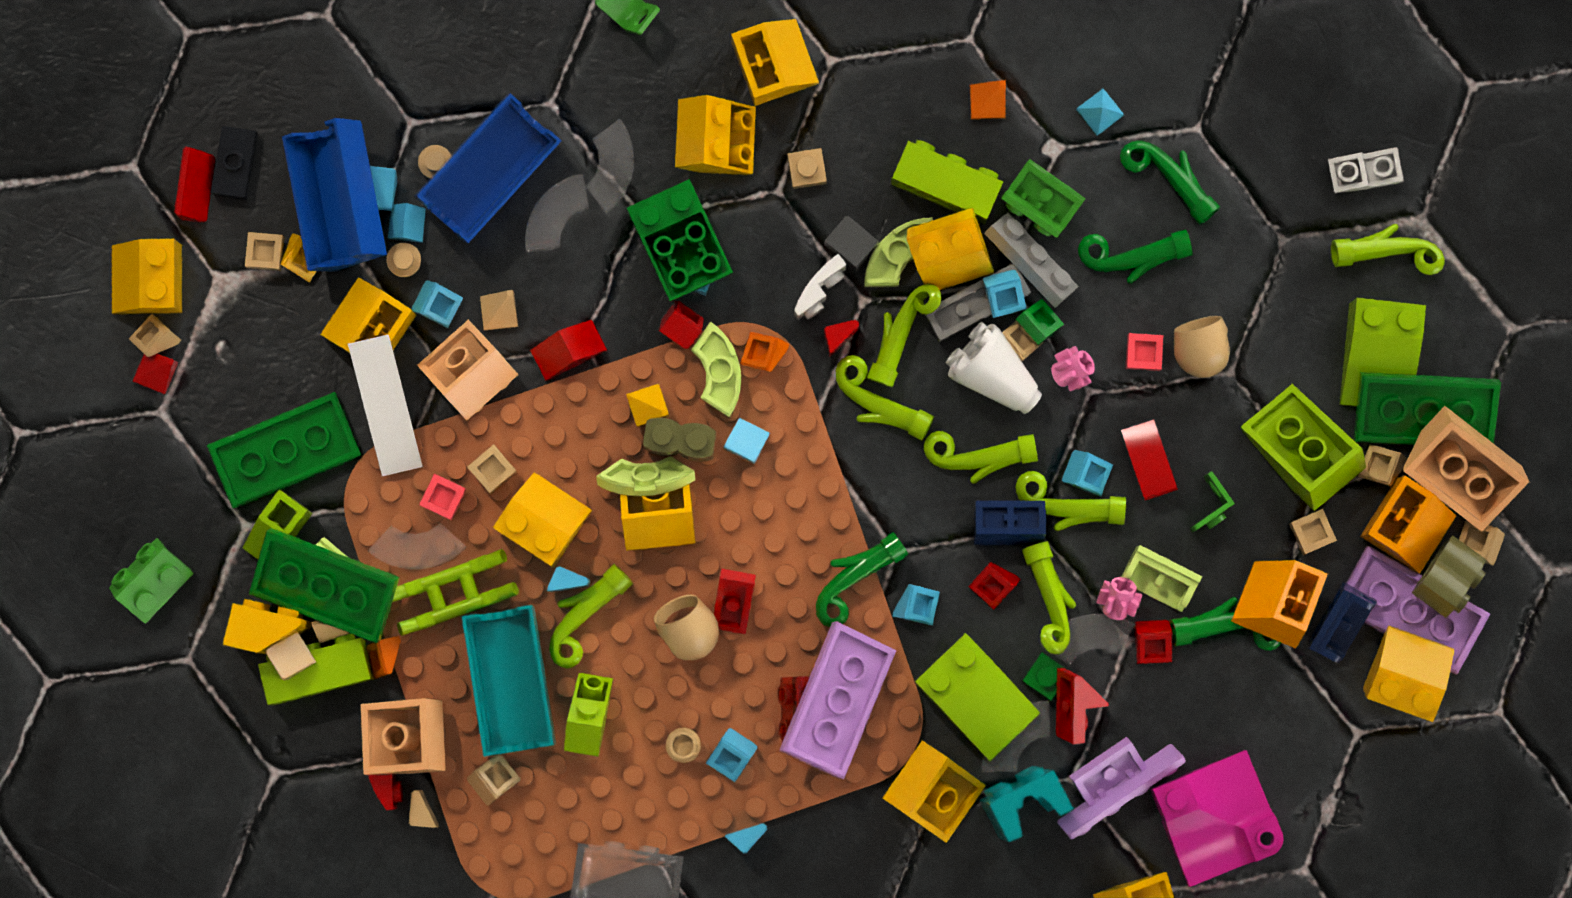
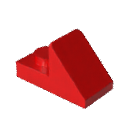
M721 568L714 608V616L717 619L719 630L746 634L755 587V574Z
M1057 668L1056 736L1071 744L1085 743V731L1088 728L1086 709L1107 707L1109 703L1080 675L1065 668Z

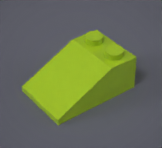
M1356 298L1349 303L1340 405L1357 407L1360 372L1416 375L1423 341L1426 305Z
M1293 384L1241 426L1243 433L1290 489L1313 511L1318 509L1366 468L1363 449Z
M966 633L915 681L918 688L990 762L1041 714Z

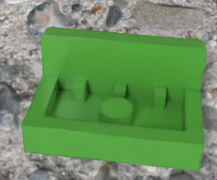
M1031 159L1027 161L1009 189L1001 197L1002 200L1007 202L1006 207L1012 213L1020 217L1025 215L1035 222L1034 227L1040 233L1048 237L1053 235L1056 238L1063 232L1086 199Z
M156 538L152 543H146L141 547L136 555V560L127 569L123 568L117 572L112 579V585L109 589L117 601L146 624L194 573L169 551L162 541Z

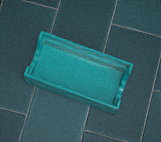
M528 605L502 612L462 616L483 756L557 745L535 607Z
M1031 766L1015 774L1017 781L1012 784L1000 782L983 791L986 797L979 800L998 838L1007 842L1022 836L1017 809L1023 807L1022 802L1026 796H1033L1047 812L1055 809L1060 816L1073 810L1054 770L1043 769V767Z

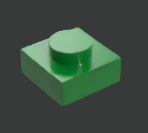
M1040 299L1016 318L1027 334L1038 345L1055 334L1064 325L1043 299Z
M1041 652L1022 679V682L1051 701L1057 693V668L1064 667Z

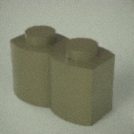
M652 418L646 421L643 446L647 451L658 456L680 454L688 460L703 462L713 459L717 435L713 428L704 424L688 423L681 426L671 419Z
M1452 535L1438 550L1427 570L1414 587L1412 594L1445 618L1453 610L1460 613L1471 598L1467 591L1470 587L1475 589L1486 574L1482 570L1486 559Z

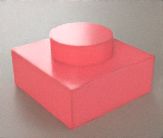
M1129 333L1127 335L1126 369L1161 371L1163 335Z
M434 474L419 505L452 521L467 489Z

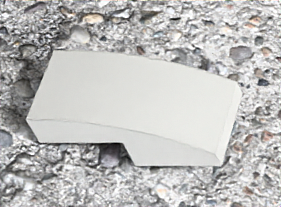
M1397 147L1366 154L1361 152L1328 159L1334 193L1358 191L1404 182Z
M839 254L829 260L805 287L794 310V316L797 320L803 316L809 320L824 309L822 303L826 301V294L821 287L825 285L829 289L844 278L842 272L846 270V263Z

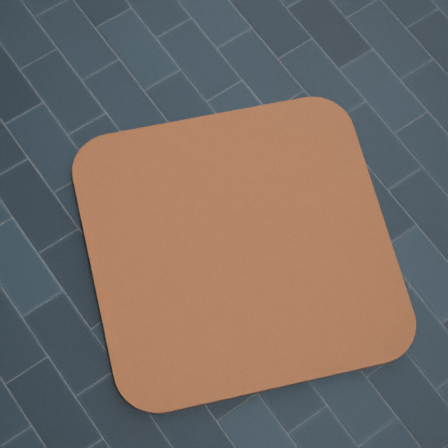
M733 322L717 326L733 345L739 364L750 331L776 337L789 343L777 332L754 323ZM702 331L688 349H684L672 341L485 405L467 421L459 414L415 429L413 431L423 467L382 476L375 447H372L353 468L345 488L344 512L359 562L398 576L397 586L503 549L507 555L506 562L483 572L473 574V578L479 594L515 582L519 590L518 595L462 616L502 612L528 605L535 607L557 745L501 754L521 780L490 805L484 803L467 781V777L495 755L483 756L462 616L401 636L397 628L398 622L433 611L425 591L424 593L392 602L383 631L385 639L395 636L400 637L401 642L394 667L405 700L428 698L443 702L446 771L430 772L460 863L469 877L489 894L498 898H549L724 837L726 834L758 825L879 783L899 771L914 753L922 732V703L877 572L837 595L846 603L849 609L848 619L843 625L896 650L845 778L838 779L779 751L830 629L824 626L816 615L815 605L818 596L836 575L847 568L832 567L830 561L853 556L868 550L805 366L799 354L790 343L788 350L771 372L740 364L741 390L737 405L730 418L701 400L706 386V372L701 360L691 350L704 332ZM659 384L670 416L667 419H671L681 426L688 423H700L716 431L714 455L712 460L703 462L688 460L680 454L671 456L695 471V481L690 483L696 543L626 551L621 518L620 494L598 486L596 476L620 459L642 464L658 462L669 457L652 454L644 448L643 440L646 425L636 426L626 396L628 393ZM739 418L770 433L755 464L723 448ZM492 445H495L517 473L490 494L467 466ZM534 472L592 510L555 568L493 528L511 499ZM434 474L467 489L452 521L419 505ZM613 564H616L634 584L622 595L619 593L569 635L582 646L583 656L579 664L572 668L558 666L550 655V640L557 626L574 606L560 608L557 603L591 587L604 577L603 574ZM558 566L584 576L590 581L589 587L558 592L547 591L553 573ZM721 568L755 574V587L746 634L719 630L718 641L707 656L698 660H681L677 658L657 632L654 622L656 612L667 602L679 596L691 594L697 596L714 614ZM460 580L439 586L446 606L466 599ZM828 604L826 610L828 616L831 618L837 617L840 612L839 607L834 604ZM687 607L674 612L667 618L664 624L682 619L695 607ZM562 645L561 653L565 658H569L573 654V649L570 645ZM579 673L613 678L605 729L598 757L564 751L567 719ZM678 728L693 730L701 742L698 756L687 763L674 761L666 751V740L669 734ZM728 728L735 730L758 746L736 782H733L706 764Z

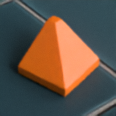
M1006 80L970 85L971 119H1005Z
M750 331L740 364L771 372L788 350L789 343L776 337Z
M399 636L382 639L378 643L367 645L366 649L375 679L392 673L401 642Z

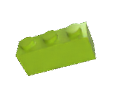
M916 140V143L908 141L892 177L891 185L957 213L973 208L977 221L985 224L1003 184V181L997 179L999 175L984 167L976 170L966 166L967 161L957 155L949 153L945 157L934 152L935 147L927 142Z
M354 634L336 637L334 639L335 645L321 648V643L319 642L306 645L316 663L287 681L282 680L269 657L266 656L267 662L258 664L267 704L277 705L374 680L365 639H355Z

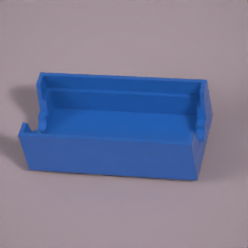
M510 93L504 97L414 197L462 241L469 243L559 145L561 140L552 131L544 128L534 120L523 108L522 104Z
M341 118L325 121V125L330 126L327 130L312 133H290L282 136L308 271L335 272L387 255L362 123L360 120Z

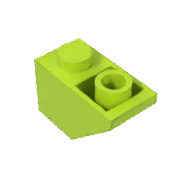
M278 490L257 518L243 549L256 559H259L268 529L272 528L296 537L313 513L285 492Z
M585 673L578 674L567 719L564 751L599 756L613 678Z

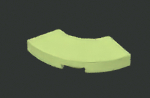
M933 217L906 222L892 230L877 245L866 268L864 287L899 286L901 273L907 264L914 260L906 239L907 229L933 221Z
M710 321L691 352L701 360L706 372V386L701 400L730 418L737 405L741 390L740 364L730 340Z
M671 456L658 462L642 464L620 459L598 474L596 479L598 486L614 493L629 496H651L668 493L695 481V471Z

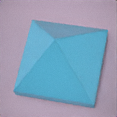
M1104 88L1076 109L1096 136L1124 116L1123 112Z

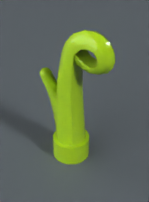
M1392 224L1376 234L1361 239L1351 240L1346 238L1332 240L1331 258L1335 267L1352 266L1354 262L1386 256L1415 253L1414 262L1417 269L1424 274L1433 275L1443 269L1445 258L1439 247L1430 241L1406 237L1389 238L1398 230L1399 226L1397 224ZM1424 254L1432 258V264L1424 261Z
M925 284L917 287L906 299L894 322L889 312L884 314L881 347L876 363H872L867 376L868 379L893 388L898 375L896 369L917 311L922 314H930L937 310L941 304V292L937 286ZM929 296V301L924 305L923 300Z
M854 355L846 356L840 360L835 370L836 381L840 389L847 397L872 412L858 415L856 418L858 422L881 423L907 431L909 435L921 441L924 440L935 416L921 409L917 411L859 387L867 375L865 361ZM853 365L857 367L858 375L854 379L849 380L846 374L847 368Z
M944 431L931 433L924 442L925 456L933 465L939 468L949 470L980 468L971 477L970 481L972 484L979 482L987 475L1006 466L1020 462L1025 464L1038 461L1034 434L1019 436L1018 440L954 455V440L950 434ZM942 441L946 443L947 448L943 455L935 452L934 445L936 442Z
M1028 471L1017 479L1016 494L1020 501H1045L1046 514L1065 517V519L1053 526L1055 531L1090 522H1108V524L1124 525L1126 497L1110 496V499L1044 498L1047 490V481L1039 472ZM1030 481L1036 482L1039 485V489L1034 495H1031L1026 490V485Z
M1046 541L1023 549L1022 552L1027 566H1030L1052 621V624L1045 625L1041 630V644L1048 652L1061 654L1066 650L1070 641V628L1065 604L1068 608L1074 609L1076 602L1064 588L1051 560L1053 554L1049 542Z
M613 564L603 574L604 577L591 587L557 603L560 608L574 606L557 626L550 640V655L558 666L572 668L579 664L583 656L582 646L569 635L619 593L622 595L634 584L616 564ZM562 645H570L572 647L573 654L569 658H565L562 655Z

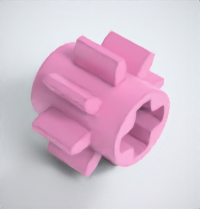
M1074 346L1054 355L1058 362L1052 365L1051 372L1059 386H1068L1069 391H1073L1091 383L1089 375L1094 373L1095 366L1091 356L1086 351L1081 350L1078 352L1077 347Z
M1116 577L1111 583L1106 580L1104 581L1096 603L1103 605L1102 611L1107 617L1113 620H1123L1127 615L1135 616L1142 599V594L1135 593L1137 587L1130 579Z

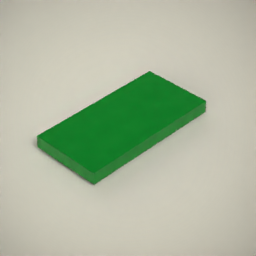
M1360 372L1353 439L1355 442L1415 445L1421 430L1446 406L1494 444L1501 382L1499 379Z
M336 392L207 445L229 502L234 510L276 493L278 490H283L362 457Z
M270 528L265 534L249 595L283 608L299 611V614L378 643L383 635L399 577Z

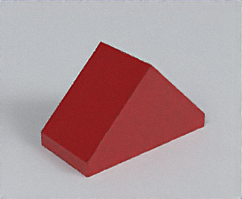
M589 320L558 330L530 351L545 381H548L606 352L607 349L593 321Z

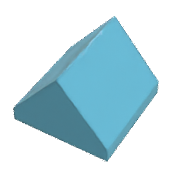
M408 203L394 204L390 214L388 239L423 243L426 208Z

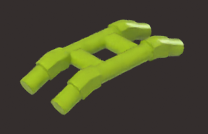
M499 549L463 564L397 586L392 602L426 591L433 611L398 622L399 634L403 636L518 595L519 590L515 582L479 594L473 578V574L483 572L506 562L507 555L505 551ZM460 580L466 599L446 606L439 586Z

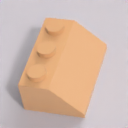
M1446 406L1421 430L1403 468L1406 474L1435 494L1442 502L1481 532L1530 482L1522 465Z

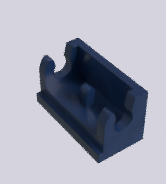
M975 501L974 545H1035L1044 542L1046 536L1045 501Z
M1342 582L1308 640L1309 649L1336 663H1340L1370 612L1375 607L1377 600Z

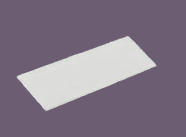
M389 334L349 343L348 347L382 476L423 467Z

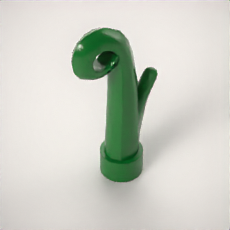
M1138 140L1126 144L1120 153V160L1124 168L1131 172H1140L1152 161L1190 209L1189 214L1199 225L1205 223L1221 208L1210 195L1207 196L1199 185L1185 151H1180L1179 166L1163 150L1150 142ZM1135 152L1142 153V161H1133L1131 154Z
M1186 229L1170 233L1169 237L1110 257H1108L1109 245L1107 240L1098 234L1085 236L1078 247L1080 260L1090 269L1111 272L1135 268L1127 277L1129 284L1134 283L1143 274L1164 262L1175 258L1178 260L1193 256L1190 238ZM1092 244H1098L1101 247V252L1097 258L1089 254V247Z
M894 532L880 540L881 543L864 552L830 561L832 567L847 568L836 575L818 596L815 605L816 615L824 626L830 628L832 622L836 621L844 624L848 619L849 609L846 603L837 595L893 562L896 564L909 555ZM828 604H834L839 607L840 612L837 617L831 618L828 616L826 611Z
M1231 597L1222 605L1198 616L1170 619L1169 623L1172 629V642L1174 646L1189 645L1194 640L1245 628L1231 622L1234 612L1229 611L1237 604L1238 599ZM1253 631L1256 645L1263 650L1271 651L1277 649L1282 644L1274 639L1267 641L1263 638L1262 634Z

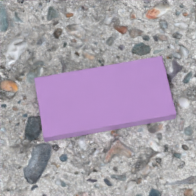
M1366 546L1346 582L1377 600L1375 607L1364 624L1383 635L1387 626L1390 625L1454 648L1450 672L1455 675L1458 674L1490 613L1468 601L1460 613L1453 610L1445 618L1412 594L1422 575L1374 548Z
M837 621L832 622L779 751L838 779H844L896 650Z

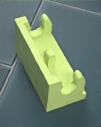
M1141 545L1135 548L1121 576L1133 581L1137 587L1136 590L1179 612H1182L1184 607H1187L1202 579V576Z

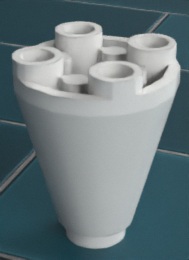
M983 322L979 323L969 335L971 340L963 350L957 348L946 361V364L950 367L948 376L953 381L1014 411L1019 410L1023 414L1028 413L1042 396V393L1037 390V383L1001 330L995 324L986 326Z

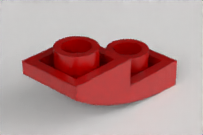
M1154 419L1121 430L1144 500L1146 501L1178 490Z
M396 774L368 775L372 787L386 810L397 809V802L403 801V787L401 781H396Z

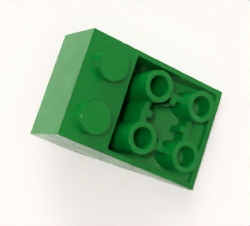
M690 179L627 207L628 215L670 302L733 273Z

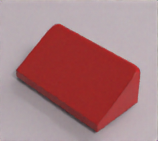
M191 147L183 148L174 213L181 220L206 222L215 156Z

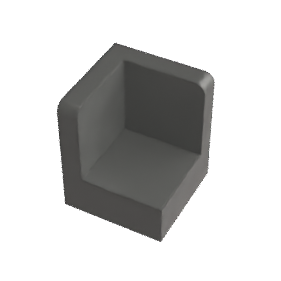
M845 216L826 238L824 246L835 256L839 254L846 265L856 272L875 250L879 241L852 218Z

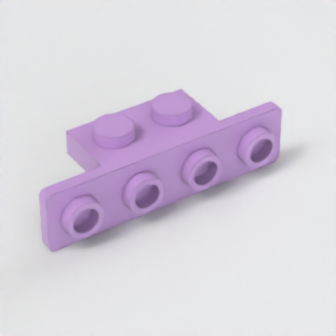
M1125 737L1069 776L1085 802L1060 818L1057 823L1071 840L1086 834L1093 825L1105 817L1118 812L1121 806L1128 801L1146 793L1150 786L1162 778L1174 774L1178 767L1186 762L1184 756L1172 744H1169L1143 762L1132 742Z

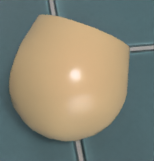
M1221 316L1196 319L1174 329V356L1178 365L1188 374L1198 378H1207L1217 375L1227 366L1230 356V346L1227 337L1228 328Z
M695 595L679 596L663 605L654 615V622L659 636L666 642L672 653L681 660H698L707 656L718 641L719 625L717 619L709 608ZM687 607H695L682 619L664 624L667 618L674 612Z

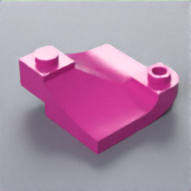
M1247 750L1183 774L1181 777L1150 789L1163 820L1161 822L1188 887L1274 855L1283 845L1284 837L1282 830L1268 804ZM1264 832H1269L1272 836V841L1268 845H1263L1260 841V836Z

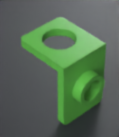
M595 0V5L622 29L639 36L660 11L657 5L645 3L643 0ZM647 14L645 19L639 24L640 20Z
M1212 471L1203 477L1222 503V506L1190 527L1192 532L1205 524L1209 529L1213 528L1227 518L1223 512L1235 504Z

